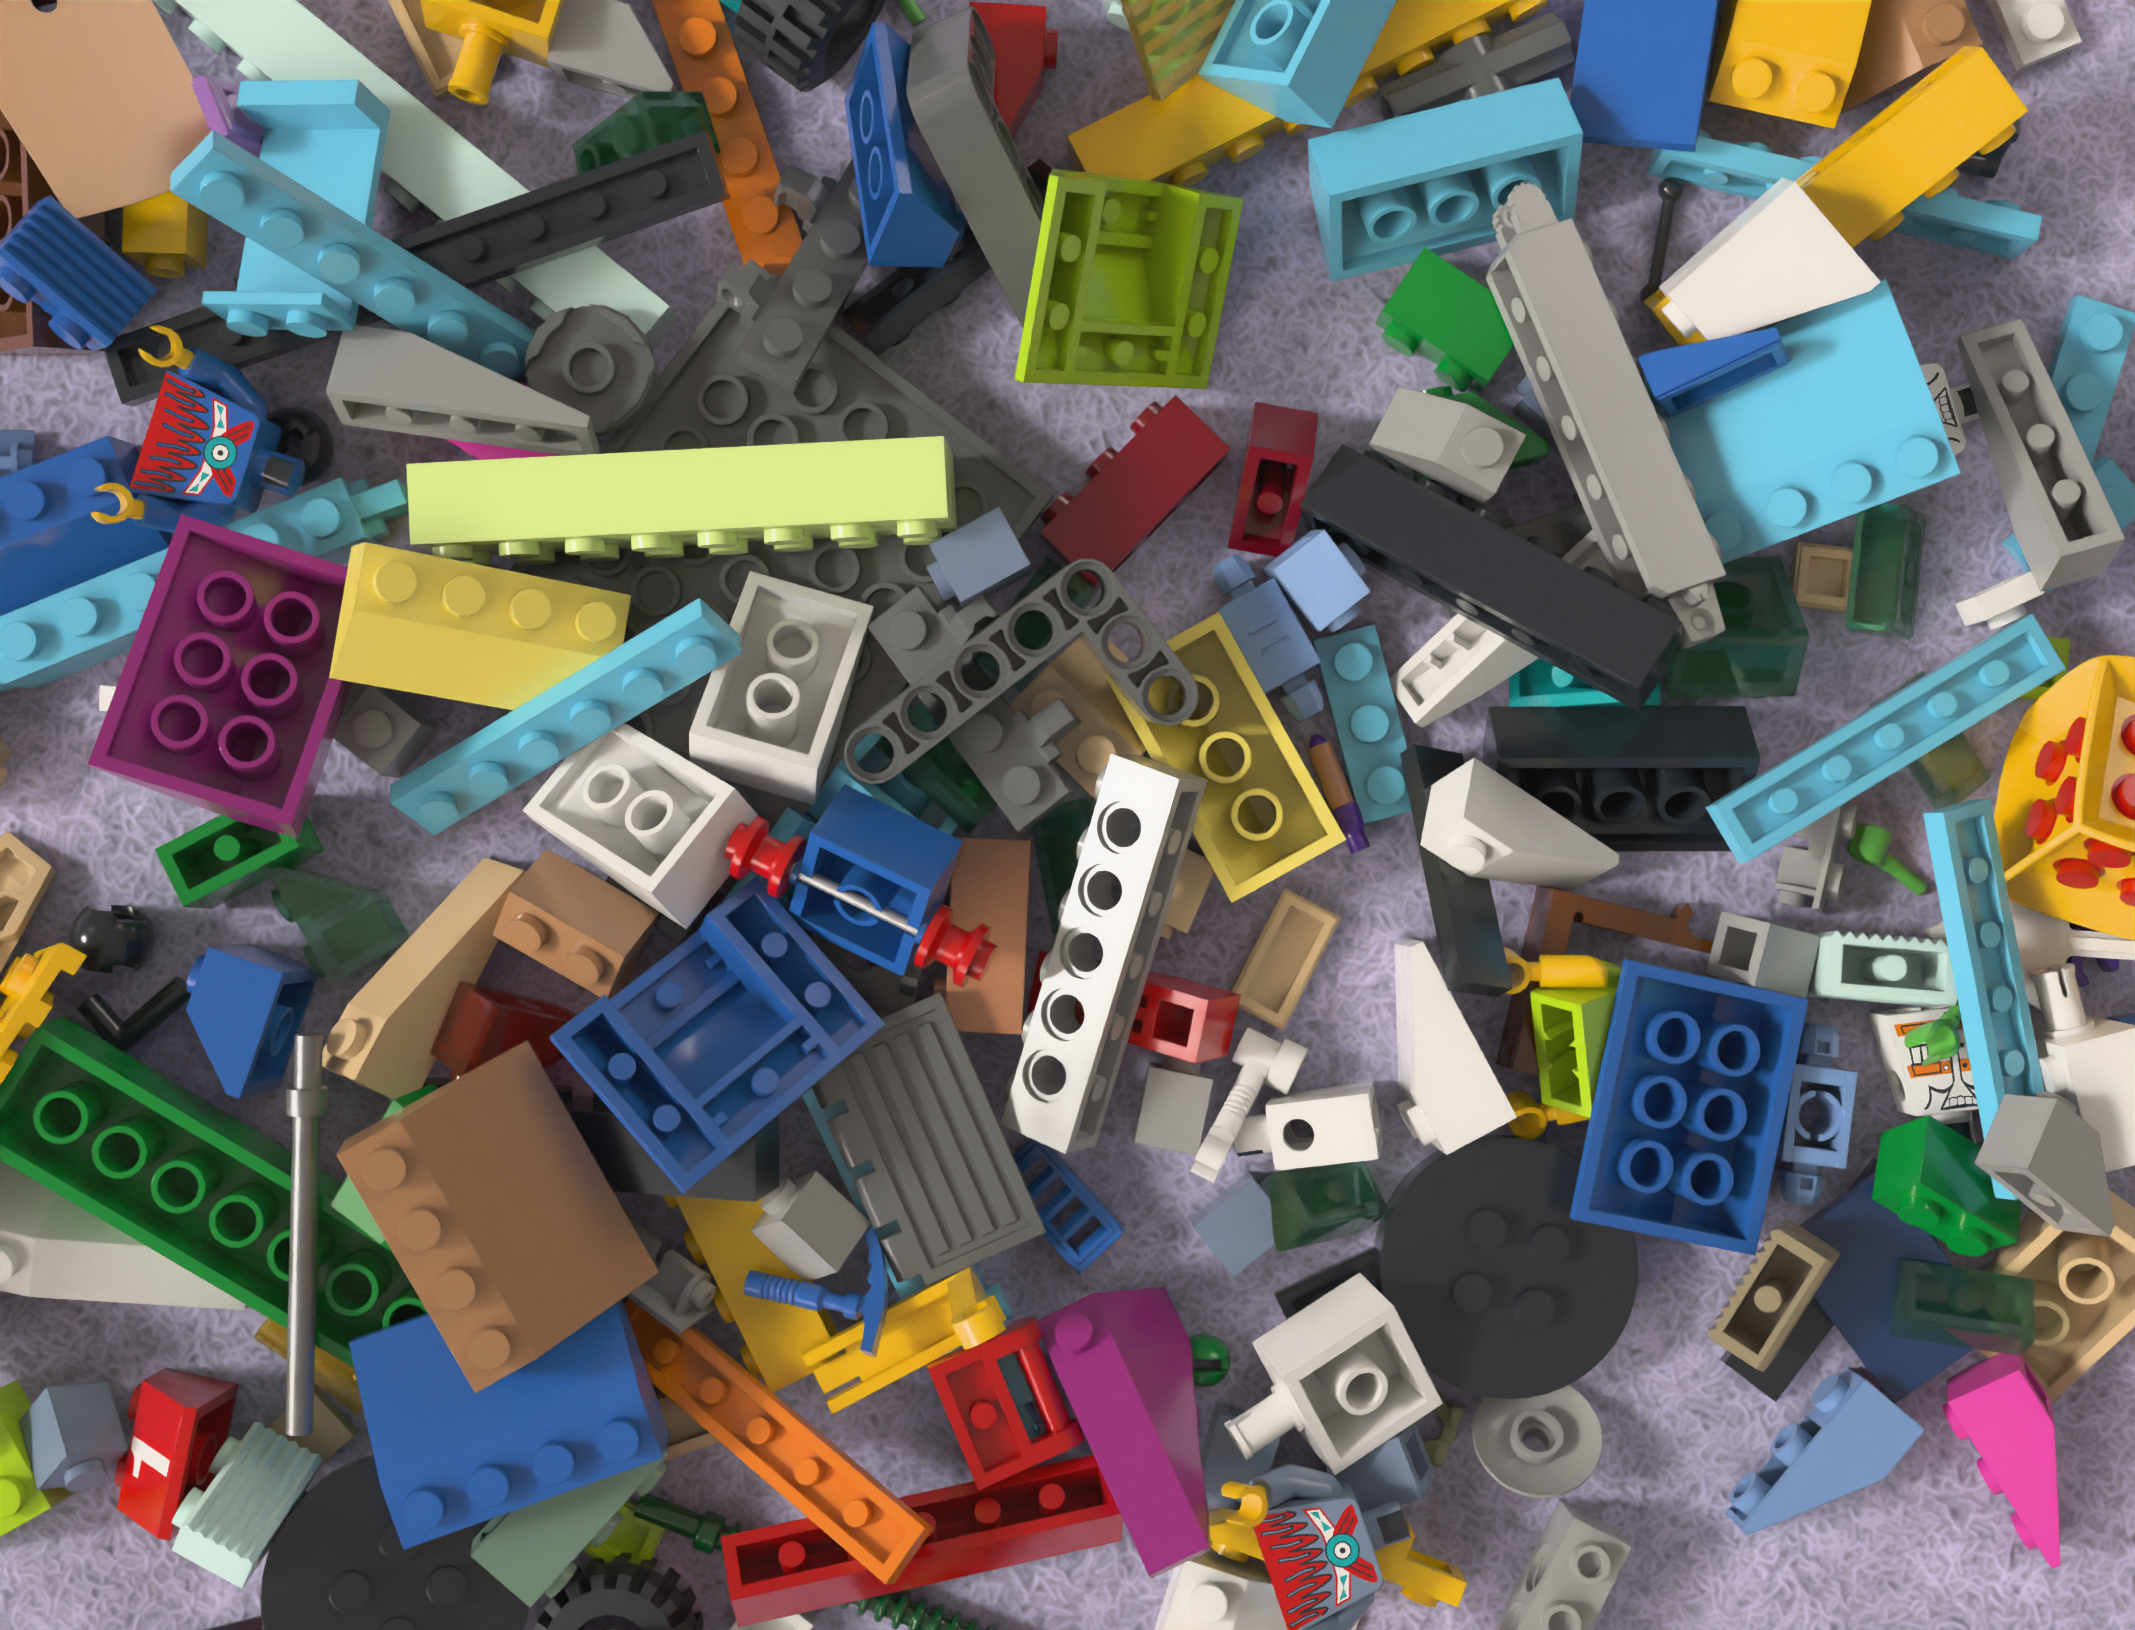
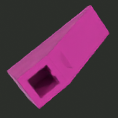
M2015 1346L1966 1368L1947 1379L1948 1402L1943 1404L1942 1408L1956 1436L1961 1441L1970 1437L1981 1457L1976 1460L1977 1466L1991 1492L1994 1495L2004 1492L2016 1511L2011 1513V1520L2024 1545L2029 1550L2039 1548L2049 1566L2053 1569L2061 1565L2055 1424L2052 1402L2018 1346Z

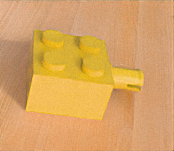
M420 0L426 28L464 40L452 80L448 84V91L466 102L477 105L487 104L489 91L501 54H508L550 68L546 60L564 0Z

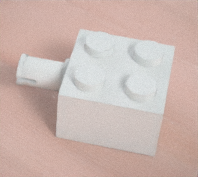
M2067 963L2048 966V972H2045L2042 968L2032 971L2030 974L2035 983L2045 1025L2033 1028L2045 1092L2057 1094L2071 1101L2077 1108L2076 1114L2099 1133L2106 1173L2135 1165V1025L2086 1015L2075 976L2076 969L2074 964Z
M1359 1272L1252 1342L1274 1383L1270 1387L1273 1394L1233 1420H1228L1224 1425L1246 1460L1253 1457L1254 1453L1278 1437L1295 1428L1330 1471L1336 1475L1442 1405L1443 1402L1395 1307Z

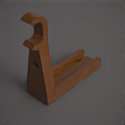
M1537 887L1521 958L1526 962H1539V955H1565L1573 922L1711 954L1714 941L1698 938L1691 934L1688 923L1694 913L1688 903H1678L1672 909L1669 917L1558 889ZM1530 981L1527 987L1520 993L1511 995L1496 1064L1514 1071L1537 1076L1539 1067L1530 991L1539 987V981Z

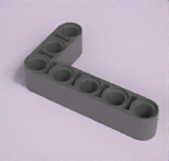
M971 6L912 34L906 86L907 98L924 139L1023 328L1045 203L994 102L996 55L981 16Z
M1079 559L1056 572L858 725L847 737L844 746V759L850 773L860 781L877 784L892 779L1077 635L1135 711L1146 721L1159 725H1177L1187 720L1196 709L1199 700L1198 687L1191 674L1113 571L1103 562L1094 559ZM1077 571L1092 573L1101 585L1099 601L1089 609L1077 607L1071 602L1067 593L1069 579ZM1027 611L1041 614L1049 625L1047 641L1036 650L1024 648L1018 643L1014 635L1016 620L1022 613ZM1122 623L1132 626L1137 630L1141 638L1139 653L1128 662L1117 660L1108 648L1110 632L1115 626ZM980 651L994 659L997 665V676L990 687L976 691L964 683L961 677V666L969 654ZM1162 676L1172 678L1180 689V700L1177 707L1167 714H1160L1155 711L1149 702L1148 695L1153 682ZM926 692L936 694L945 706L943 722L931 731L916 729L908 719L907 709L909 703L915 696ZM868 734L885 736L893 747L891 762L879 771L863 769L854 758L856 743Z

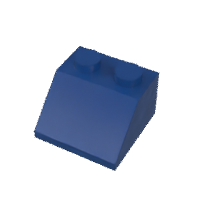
M252 944L208 947L206 954H202L196 959L187 979V991L192 994L186 1011L227 1095L241 1099L280 1088L295 1045V1034L299 1033L321 968Z

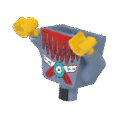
M1290 1463L1253 1478L1249 1485L1228 1481L1223 1484L1221 1489L1222 1496L1233 1499L1242 1498L1240 1509L1233 1515H1227L1225 1517L1226 1521L1248 1528L1253 1527L1288 1630H1351L1374 1602L1375 1591L1385 1584L1374 1551L1411 1539L1398 1500L1361 1512L1349 1481H1338L1331 1473Z

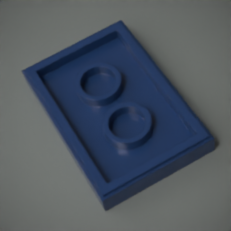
M1874 1172L1799 1226L1841 1253L1815 1293L1814 1298L1887 1397L1896 1404L2001 1331V1329L1932 1236L1919 1227L1903 1222L1897 1214L1872 1200L1875 1180Z

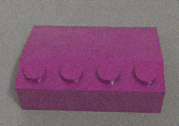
M181 514L88 761L89 767L225 817L298 839L353 682L329 678L348 567Z

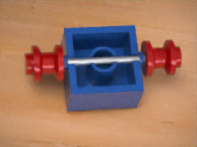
M845 784L811 830L808 840L797 834L784 843L769 836V820L761 816H757L750 825L742 822L739 823L730 836L724 851V858L731 861L729 875L738 880L743 879L751 871L768 879V894L778 899L786 892L791 883L796 885L789 914L801 928L904 977L913 961L914 965L924 969L935 960L953 968V984L961 988L966 985L970 977L981 981L985 976L998 945L988 941L992 928L981 923L971 932L953 924V909L942 905L963 843L962 840Z

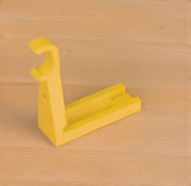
M972 1266L931 1283L888 1306L876 1358L867 1356L860 1350L864 1333V1320L805 1350L802 1357L807 1367H810L844 1348L846 1349L845 1352L812 1370L824 1394L860 1376V1381L828 1397L826 1403L831 1413L834 1414L960 1346H963L964 1349H969L995 1337L1006 1330L1003 1324L1006 1317L995 1296H987Z

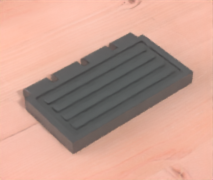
M942 991L882 1017L881 1019L885 1026L812 1087L821 1109L842 1100L845 1101L848 1107V1111L827 1120L847 1169L871 1160L875 1170L853 1180L873 1228L876 1229L895 1220L898 1221L901 1230L879 1240L897 1283L921 1274L927 1286L1046 1233V1227Z

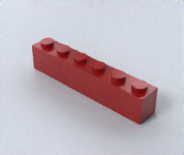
M1089 1455L1026 1469L979 1491L975 1481L899 1497L901 1501L933 1527V1530L894 1584H884L809 1518L721 1537L730 1601L738 1627H743L1122 1541L1123 1518L1095 1456Z

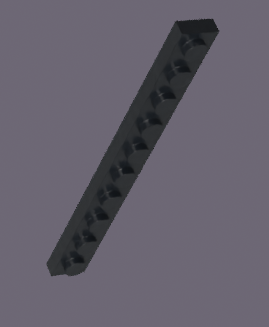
M704 130L391 241L467 289H472L728 200L731 197L711 136ZM359 304L356 325L366 326L383 320L382 317ZM206 306L117 336L108 347L103 348L121 404L133 407L158 398L166 370L179 375L178 367L175 365L158 367L148 363L141 357L138 348L151 354L154 358L167 356L171 349L169 338L165 334L149 328L151 326L160 325L172 329L179 335L184 348L189 349L192 346H196L235 366L239 370L340 335L343 331L327 330L326 336L321 338L301 336L289 330L268 329L266 336H246L227 328L226 320Z

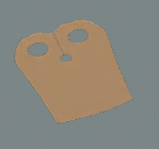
M0 0V110L43 174L60 204L74 217L81 218L135 204L169 191L171 172L211 131L191 85L193 84L192 79L194 77L177 49L153 1L57 0L56 9L52 12L44 13L37 10L31 0Z

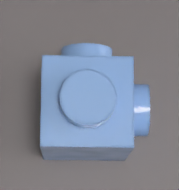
M1311 530L1262 569L1269 579L1274 578L1290 607L1305 627L1310 630L1321 631L1327 626L1330 632H1334L1342 628L1361 612L1362 608L1357 602L1371 592L1361 579L1367 573V570L1360 558L1344 542L1337 547L1325 530Z

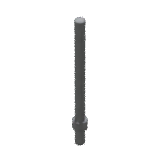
M321 1033L295 1034L294 1086L286 1088V1115L293 1117L285 1434L290 1436H304L313 1433L321 1116L328 1115V1087L322 1086L323 1034Z

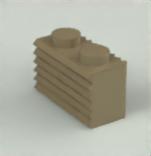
M1791 1220L1780 1221L1770 1230V1236L1763 1241V1247L1756 1252L1757 1257L1749 1263L1750 1268L1742 1274L1743 1279L1735 1285L1736 1290L1728 1297L1729 1301L1722 1307V1312L1715 1318V1323L1708 1329L1710 1339L1755 1369L1764 1372L1778 1354L1841 1253Z

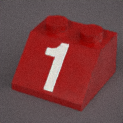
M164 1368L144 1379L143 1383H140L134 1390L128 1408V1420L134 1423L130 1446L118 1461L115 1471V1484L121 1486L117 1509L154 1537L168 1541L175 1538L180 1528L174 1525L172 1520L188 1493L194 1487L205 1492L216 1477V1475L209 1472V1468L217 1453L228 1439L239 1383Z

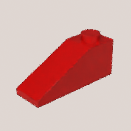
M969 2V7L973 6L981 16L996 55L994 102L1012 139H1014L1043 89L1044 68H1057L1058 29H1047L1046 6Z
M1047 950L1039 951L1027 1010L1028 1013H1031L1036 1007L1042 987L1040 969L1046 955L1050 952ZM1149 971L1127 1043L1195 1064L1226 1057L1230 1049L1241 994L1186 978ZM1077 999L1074 1005V1014L1078 1023L1082 1026L1085 1013L1083 1005Z

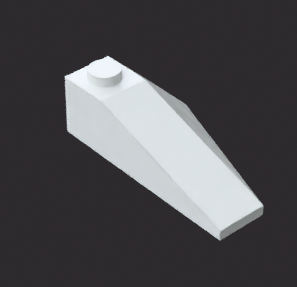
M0 1160V1291L36 1298L245 1310L247 1308V1305Z

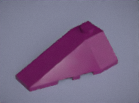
M1158 1287L1092 1293L1037 1320L1042 1332V1339L1060 1382L1149 1577L1152 1579L1212 1550L1205 1473L1201 1463L1198 1427L1200 1426L1199 1410L1195 1400L1193 1379V1347L1166 1288Z

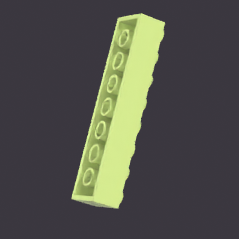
M944 436L406 464L410 545L433 552V556L483 566H491V555H499L501 558H515L516 564L555 563V552L580 555L581 561H612L620 559L619 549L632 548V551L644 552L647 558H673L684 556V546L698 545L699 548H709V554L734 555L748 553V542H764L767 545H774V551H806L813 549V539L831 538V541H837L840 548H869L878 546L877 536L897 535V537L903 538L905 545H929L942 538V532L957 530L954 456Z

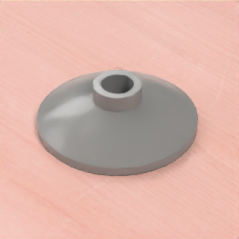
M1571 1385L1531 1398L1500 1399L1483 1396L1477 1405L1472 1423L1474 1449L1485 1470L1505 1488L1528 1497L1554 1498L1578 1489L1593 1474L1602 1452V1429L1597 1414L1588 1400ZM1527 1436H1536L1543 1442L1545 1450L1541 1452L1532 1451L1524 1446L1522 1440Z

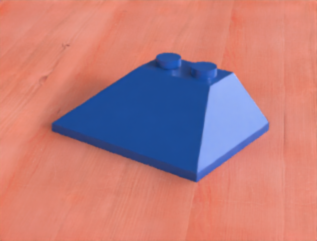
M756 876L709 912L695 934L610 1000L605 994L553 1033L550 1040L684 1195L881 1030L885 1023L779 901L768 894V889Z

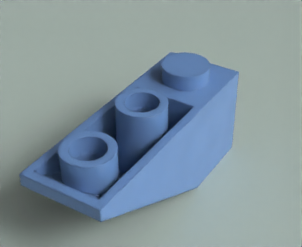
M1846 1368L1840 1376L1832 1374L1819 1384L1811 1398V1402L1815 1406L1799 1425L1791 1423L1779 1432L1770 1448L1773 1457L1758 1475L1755 1472H1750L1738 1481L1729 1497V1501L1733 1505L1725 1514L1742 1531L1750 1535L1880 1482L1886 1478L1925 1429L1866 1379Z

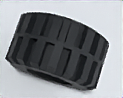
M742 0L735 24V42L797 90L806 93L829 80L846 64L869 33L872 23L878 18L886 0Z
M621 1553L619 1556H615L610 1563H605L602 1558H595L589 1562L585 1570L582 1571L578 1567L567 1584L545 1606L544 1612L536 1621L534 1630H584L586 1622L605 1615L626 1618L634 1622L642 1630H702L704 1622L702 1612L693 1614L692 1607L697 1599L691 1587H688L683 1592L677 1588L676 1584L681 1575L672 1567L663 1576L654 1570L658 1559L653 1557L651 1560L643 1559L639 1565L629 1563L632 1553Z

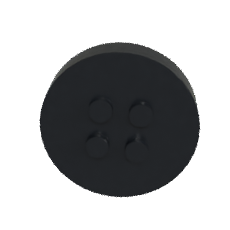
M1485 1135L1448 1155L1441 1150L1432 1153L1417 1164L1398 1184L1384 1208L1376 1231L1374 1242L1375 1262L1373 1263L1374 1282L1376 1289L1395 1307L1423 1365L1433 1374L1451 1385L1480 1396L1500 1399L1531 1398L1548 1394L1577 1381L1591 1371L1613 1348L1627 1324L1635 1301L1638 1284L1637 1248L1633 1231L1569 1218L1581 1160L1555 1146L1514 1135Z
M374 1455L349 1462L332 1471L315 1483L294 1504L274 1537L268 1551L262 1574L260 1594L263 1630H523L528 1617L529 1607L471 1557L473 1539L491 1519L403 1550L380 1487Z

